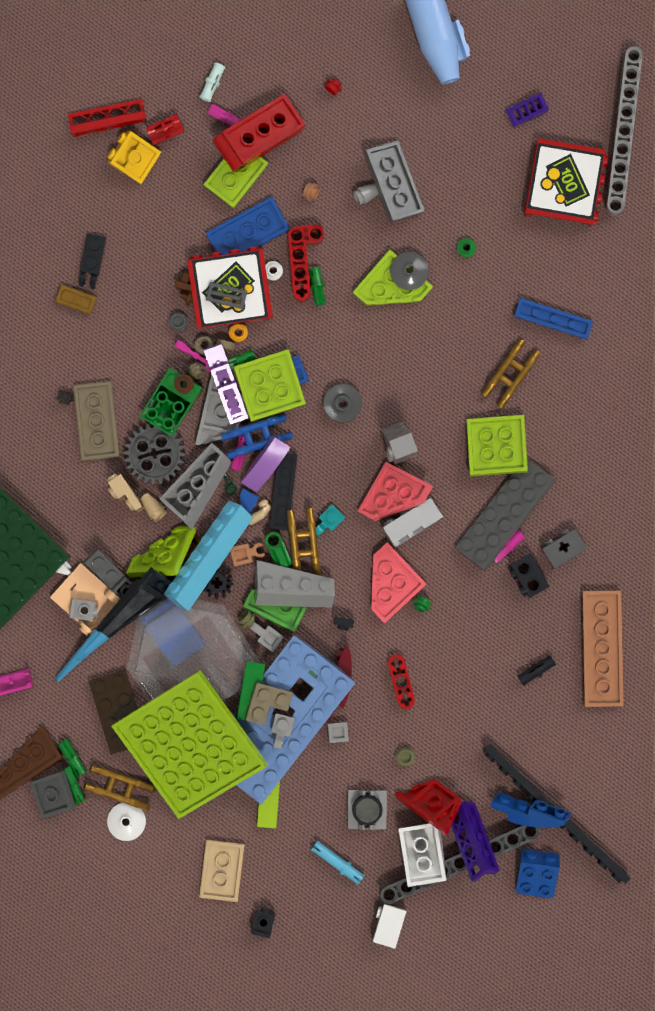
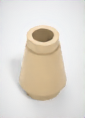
M149 493L140 498V502L151 520L153 519L157 522L166 515L165 506L149 495Z

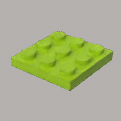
M289 349L234 366L251 422L306 405Z
M524 415L467 419L471 477L528 472Z

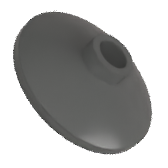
M405 252L394 259L391 264L390 273L393 282L398 287L405 290H414L425 283L429 269L427 262L421 255L414 252ZM412 267L413 272L407 273L406 268Z
M335 385L328 390L324 397L325 412L334 421H351L361 410V396L350 385ZM342 400L345 401L346 406L340 407L339 402Z

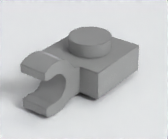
M255 622L250 627L251 630L260 636L257 641L272 652L284 638V636L269 625L265 630Z
M275 714L271 731L277 734L274 748L282 749L284 736H291L294 717Z

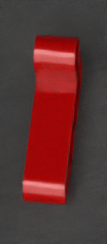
M319 225L296 226L288 232L293 296L299 303H304L310 298L306 246L318 245L323 242L324 230ZM319 231L321 237L313 239L310 236L311 232ZM293 233H301L302 238L299 241L293 240L291 237ZM296 251H301L304 257L296 260L293 254ZM303 270L306 275L298 279L295 276V272ZM299 284H303V291L307 292L304 294V297L296 294L300 291Z

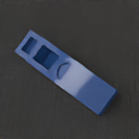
M500 792L491 803V808L508 814L507 821L536 828L564 826L572 814L563 808L549 805L545 801L535 800L531 805L524 800H518Z

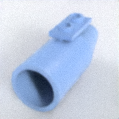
M405 0L421 52L440 83L446 85L459 80V62H463L470 56V48L465 41L464 29L460 25L459 20H455L452 23L445 0Z

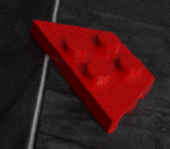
M436 779L413 786L412 790L401 794V791L395 794L396 799L444 835L449 833L462 803L458 795Z

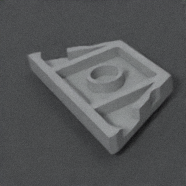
M212 374L195 443L198 446L222 440L221 434L239 428L240 421L230 425ZM240 395V396H241V399H242V402H243V405H244V403H245L244 398H243L242 395Z

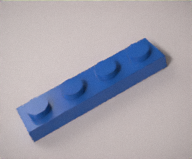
M522 298L519 300L514 315L516 318L584 340L588 339L593 324L591 320Z

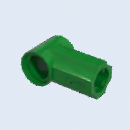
M277 532L267 534L265 544L275 565L287 567L293 564L280 534ZM272 535L279 538V543L276 546H271L268 543V538Z

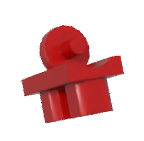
M177 114L146 127L153 146L185 132Z

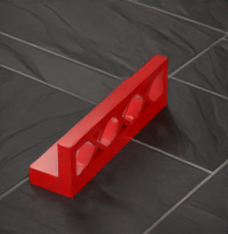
M142 99L68 114L72 137L147 122ZM140 105V112L128 113L131 106ZM114 109H119L123 112L121 116H109ZM95 113H100L103 116H105L104 119L101 120H91ZM82 117L86 122L74 125L73 118Z

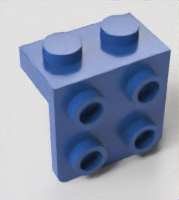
M521 849L516 893L553 898L560 868V854L535 851L533 849Z

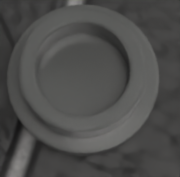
M177 312L170 316L169 326L172 330L180 332L186 329L188 319L183 313Z

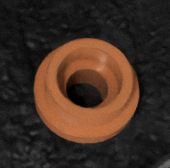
M308 183L303 191V196L306 197V200L312 201L318 197L320 192L318 184Z

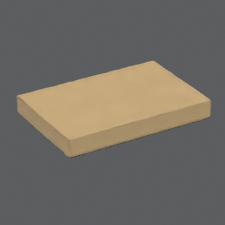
M206 839L199 898L238 902L245 844Z

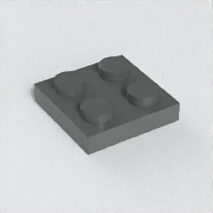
M65 771L30 782L41 819L76 808Z

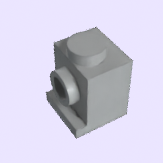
M72 598L69 618L93 621V617L97 618L99 606H95L96 601ZM82 607L88 608L86 614L81 613Z

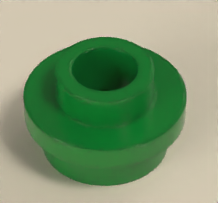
M465 238L459 241L457 251L460 256L468 258L475 253L476 245L473 240ZM466 244L469 245L470 250L465 251L463 249V246Z
M417 596L412 601L414 608L419 612L424 613L431 609V602L422 596Z

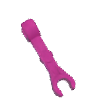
M176 341L175 347L189 353L194 359L204 363L206 370L211 373L206 359L202 358L197 352L190 350L182 341Z

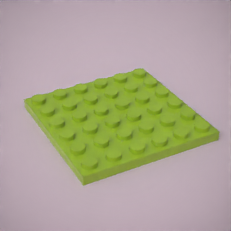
M198 670L111 726L178 819L263 770L268 765L201 670Z

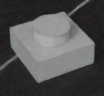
M347 722L328 724L330 743L349 741Z

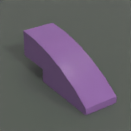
M272 435L240 482L257 492L272 475L291 447Z

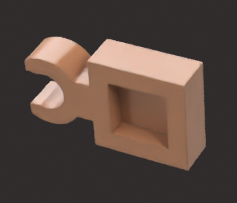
M248 543L233 547L230 552L234 567L252 563L253 556L258 558L264 557L265 553L258 554L256 552V549L263 546V544L257 543L253 548H249Z

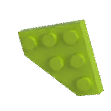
M389 250L352 294L366 306L421 302L433 286L425 281L421 287L414 290H405L398 287L393 282L390 273L391 264L397 255ZM407 267L406 271L407 273H412L413 269Z
M189 526L174 528L171 530L172 534L164 540L162 538L149 546L150 550L146 553L133 557L126 572L130 578L142 577L151 567L165 576L178 575L196 529L194 527L191 529Z

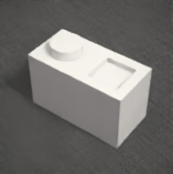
M383 903V907L379 906L376 918H379L373 942L395 949L406 909Z

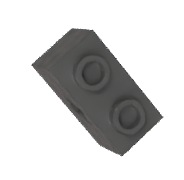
M568 528L560 533L561 538L554 541L552 538L543 544L545 548L541 549L553 569L587 549L576 529L571 531ZM559 543L567 544L566 553L559 551Z

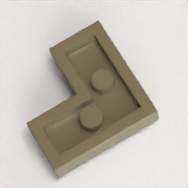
M255 682L244 719L264 725L269 707L288 711L293 692Z

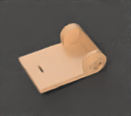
M81 563L50 597L69 615L72 598L96 601L95 606H99L97 618L93 617V621L75 619L81 625L79 629L86 636L93 633L120 600L110 588ZM87 607L81 608V613L86 614L88 612Z

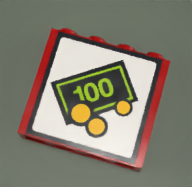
M538 138L524 216L532 217V215L555 218L589 224V227H592L593 223H597L599 212L596 211V205L600 204L602 193H599L600 185L603 186L605 174H602L603 167L607 166L608 156H605L606 150Z
M259 246L249 247L247 252H240V249L229 250L227 255L215 252L209 253L210 257L202 258V255L191 256V260H187L197 329L273 318L263 249L259 250ZM210 282L247 290L244 308L239 309L206 301ZM217 287L212 288L213 291L222 292L238 297H242L243 295L242 293L229 291ZM211 294L210 297L239 305L241 304V301Z

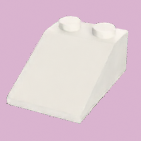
M431 824L400 828L399 835L408 887L447 881L441 832Z

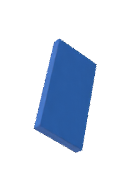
M271 196L206 232V235L216 252H221V255H227L229 250L240 249V252H247L249 247H261L290 231V227Z

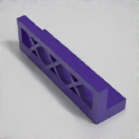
M462 802L458 810L460 815L459 822L455 818L451 827L472 882H476L483 875L496 874L500 870L475 803ZM463 828L466 832L465 840L462 837ZM469 845L472 848L471 857L468 854ZM475 862L478 864L480 870L477 873H475L474 870Z

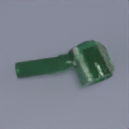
M225 473L223 478L228 485L224 489L232 496L237 491V486Z

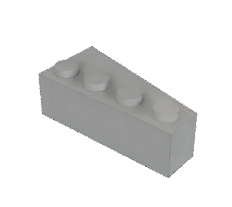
M403 422L381 429L387 446L385 453L389 462L392 461L396 465L416 457L417 447L411 432L405 427Z
M211 443L160 497V500L186 525L193 529L232 462Z
M257 560L255 568V605L332 608L335 597L334 579Z

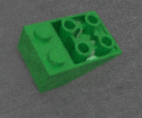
M169 368L139 417L172 437L196 403L204 388L194 383L191 392L187 394L179 393L175 389L174 382L181 374ZM182 381L180 383L181 387H187V382Z

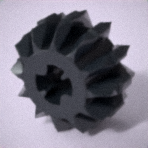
M220 567L208 582V586L203 590V592L211 590L207 595L209 598L214 592L216 600L219 598V593H221L223 598L226 597L223 592L224 590L228 593L232 592L227 588V585H234L233 582H227V580L232 578V575L224 577L227 573L226 569L219 574ZM215 578H219V581L223 582L222 586L219 585L220 588L216 589L215 585H212V581H216Z

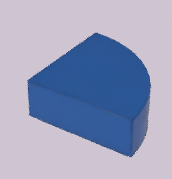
M243 488L240 494V502L242 507L250 514L259 498Z

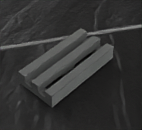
M210 282L206 301L243 309L247 290ZM217 287L229 291L242 293L243 295L242 297H238L222 292L213 291L212 288ZM211 294L241 301V304L239 305L210 297Z

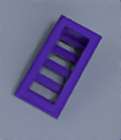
M542 93L506 109L513 128L549 111ZM535 101L539 102L540 110H538ZM529 104H531V106H532V108H533V110H534V113H532V114H531L530 109H529V107H528ZM520 108H524L527 114L526 117H524ZM515 110L517 111L520 117V120L518 121L513 113V111Z

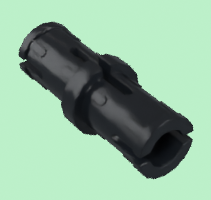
M548 655V657L537 664L533 663L531 668L517 675L518 679L525 686L536 677H542V674L556 666V663Z

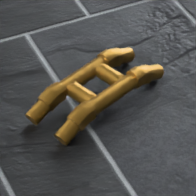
M519 339L481 393L482 396L488 398L499 381L506 385L508 389L497 403V406L502 409L541 355L539 350H534L524 365L516 361L515 357L525 344L523 339ZM509 366L519 371L513 381L504 375Z
M313 508L306 509L308 530L303 531L296 530L294 510L287 511L293 569L301 571L300 558L311 557L313 574L320 576L321 569ZM309 538L310 549L299 550L298 539Z
M91 764L89 772L109 779L106 788L85 783L83 786L84 791L145 811L150 809V804L131 798L134 786L154 793L156 787L153 784ZM116 780L127 784L124 795L113 792Z

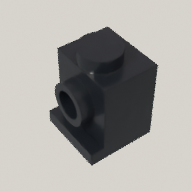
M261 907V910H256L251 934L270 938L275 919L272 909ZM260 920H267V925L262 926Z

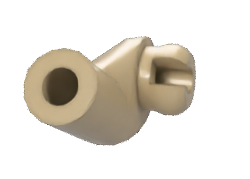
M265 499L258 503L261 509L251 514L253 519L249 523L250 525L264 519L271 510V504L268 503V500Z

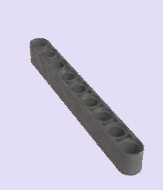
M519 825L488 839L490 844L492 842L500 844V849L497 852H493L494 856L497 857L536 839L539 835V828L534 827L535 833L532 836H527L525 829L528 826ZM510 834H516L518 839L516 843L509 844L507 837ZM471 847L468 848V854H469L470 857H471V854H472V848H471ZM461 852L444 859L445 866L447 867L446 879L467 870L465 864L461 868H457L454 865L456 858H463ZM405 876L382 887L380 896L383 902L391 904L439 882L412 886L409 891H403L401 885L407 881ZM385 890H393L394 897L392 899L384 898L383 893Z

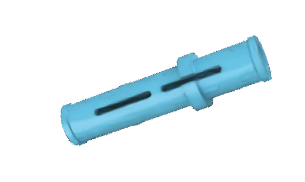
M317 841L311 851L339 870L342 876H347L357 885L365 876L351 866L352 863L343 860L320 843V841Z

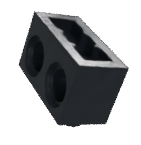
M531 553L510 565L511 569L509 572L514 580L517 579L520 586L518 588L523 597L527 595L529 599L550 587ZM520 563H525L528 566L526 574H521L518 571ZM530 580H535L538 584L535 591H531L528 588Z

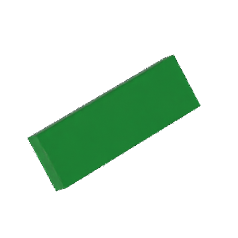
M245 661L236 719L245 720L255 682L262 683L264 663Z

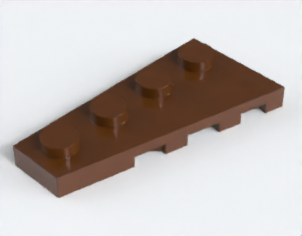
M41 726L37 730L38 732L0 770V800L63 759L44 726Z

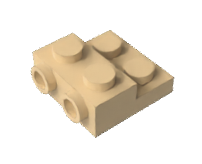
M114 474L107 479L110 485L107 489L113 498H118L121 501L124 500L132 511L135 510L139 513L144 509L121 474Z

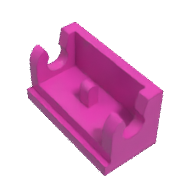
M30 669L0 676V696L34 687Z

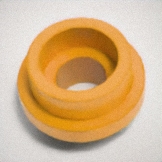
M235 323L230 327L229 336L233 341L241 342L247 338L248 330L244 324ZM237 329L242 331L240 336L235 335Z

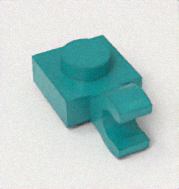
M333 505L318 518L322 523L316 527L317 537L327 528L332 532L345 519Z

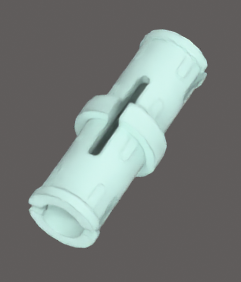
M214 62L209 77L205 79L206 83L199 98L211 102L216 87L220 85L219 80L225 66Z

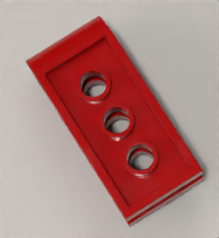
M283 94L224 130L212 142L233 173H236L303 132L306 124L287 96ZM259 130L265 131L266 134L260 133ZM243 140H248L250 144L245 143Z

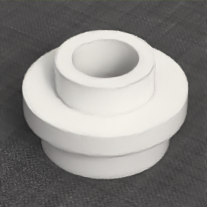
M271 261L265 265L267 279L275 281L282 276L283 268L278 262ZM272 267L277 269L275 274L270 273Z

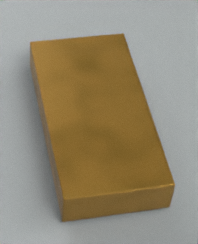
M61 284L55 303L91 315L97 297Z

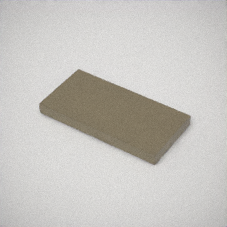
M112 381L73 385L81 461L120 457Z

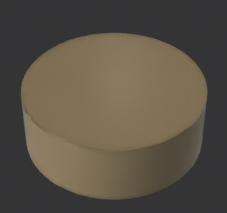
M221 339L216 341V345L221 343L225 350L233 351L235 348V343Z

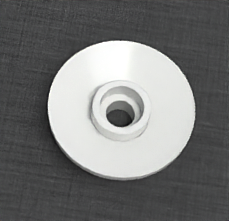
M119 803L109 812L107 825L115 838L122 841H130L142 834L146 825V818L142 809L125 803ZM124 818L129 819V825L125 826L122 823Z

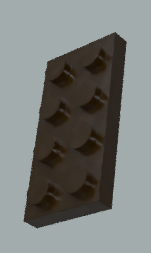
M125 669L88 681L110 754L127 750V747L111 726L137 709Z

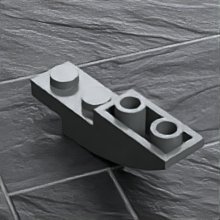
M98 548L83 561L119 598L133 584Z

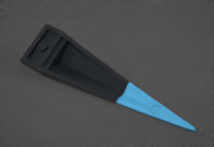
M152 567L140 580L136 579L56 676V681L59 682L88 655L125 626L165 601L167 597L164 593L173 580Z

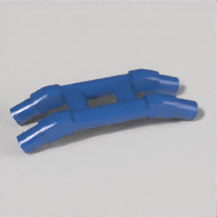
M286 415L273 416L221 434L222 441L243 435L246 446L227 452L228 458L233 459L264 448L271 438L268 426L285 422ZM261 429L265 440L254 443L250 432ZM291 432L276 435L275 437L284 442L291 440L293 435Z

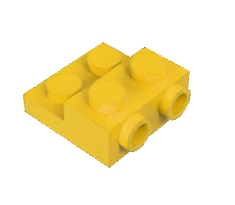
M131 131L122 132L117 139L118 146L116 149L112 148L107 155L109 159L107 163L137 183L142 184L161 151Z

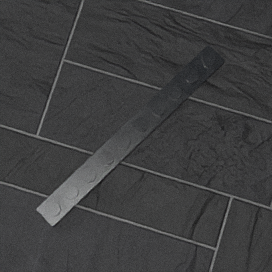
M490 744L484 748L486 751L485 756L492 763L496 761L501 765L498 769L506 776L510 774L514 778L512 782L520 790L524 787L529 792L527 796L533 802L535 800L545 801L547 804L554 806ZM570 820L564 826H559L562 830L566 827L571 832L569 836L576 843L579 841L585 845L583 850L590 856L594 854L599 859L597 863L604 870L608 867L613 872L611 876L618 883L622 881L626 884L631 879Z

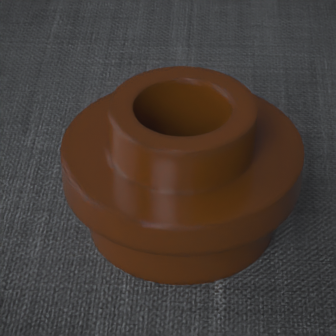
M180 375L176 378L174 386L179 393L187 394L192 391L194 382L190 376ZM186 381L187 387L182 388L180 383Z

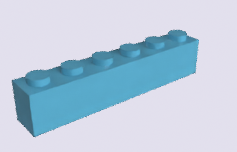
M231 501L227 502L180 569L178 575L168 586L164 595L176 606L187 611L190 610L253 519L241 505Z

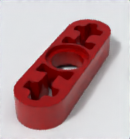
M392 655L388 660V667L397 702L401 708L410 709L415 703V698L406 663L401 655ZM397 657L398 660L402 661V664L399 665L400 671L404 669L405 673H399L394 676L393 671L397 672L395 666L391 665V662H394L393 658ZM399 676H404L407 679L406 686L402 688L396 685V679ZM409 687L410 692H406L408 698L411 697L412 701L406 706L405 703L401 704L403 694L398 695V690H405Z

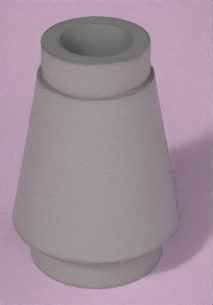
M375 183L358 187L353 191L354 199L358 205H366L379 195Z

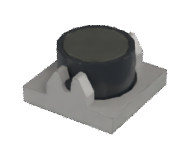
M348 790V829H386L387 790Z

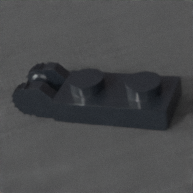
M87 234L80 269L79 287H84L86 273L93 274L90 282L91 289L96 288L98 275L100 276L106 237Z

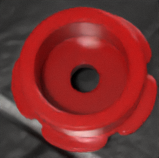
M332 78V80L327 79L324 87L329 93L336 96L338 92H342L340 88L342 85L335 78Z

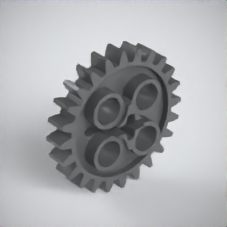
M146 424L145 430L140 426V433L133 431L135 437H128L131 444L124 445L129 448V451L123 452V454L129 456V458L124 460V462H130L127 469H134L131 473L132 476L139 474L138 481L145 478V484L151 480L152 485H155L156 480H159V483L162 485L164 478L170 482L169 476L177 477L174 471H181L178 465L185 463L180 460L181 457L186 456V454L181 453L185 446H179L183 440L175 439L178 435L177 432L171 437L155 426L151 428L149 424ZM159 438L167 440L165 447L160 448L157 446ZM141 442L148 443V449L145 452L138 450V445ZM153 449L157 452L171 449L169 453L158 454L156 459L152 456L138 459V456L152 454ZM168 456L171 458L169 466L161 464L163 457ZM149 460L153 464L152 468L148 471L143 470V463Z

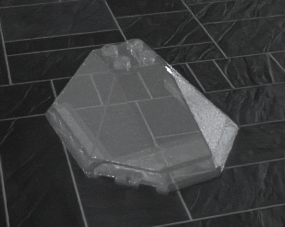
M167 598L137 618L127 670L148 701L198 670L202 671L222 701L240 690L245 661L259 663L261 661L224 605L197 599L190 610L187 611L176 606Z

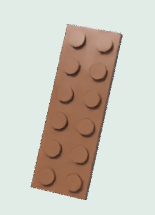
M582 591L584 707L623 706L621 591Z

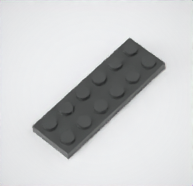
M528 459V472L513 473L455 546L457 551L484 571L488 569L556 482L552 476Z

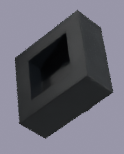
M335 617L334 624L338 625L337 629L348 631L349 627L353 628L354 620Z

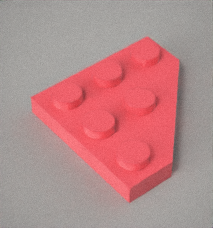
M385 462L357 512L373 521L383 519L423 504L433 486Z
M388 542L373 555L371 610L385 624L426 585Z

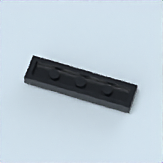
M287 453L276 469L270 529L289 531L287 511L291 510L297 454Z

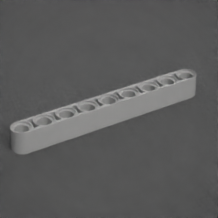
M635 46L628 48L623 58L605 206L606 212L610 216H618L625 206L642 64V51ZM628 54H636L638 60H630ZM633 72L635 79H628L626 73ZM624 91H631L633 93V97L626 98L624 96ZM628 109L631 112V116H623L621 110ZM626 128L629 134L626 136L621 135L619 129ZM623 146L626 149V154H619L617 147ZM615 166H623L624 172L617 173L615 171ZM620 184L622 191H614L612 185ZM610 203H618L620 209L617 211L612 210Z

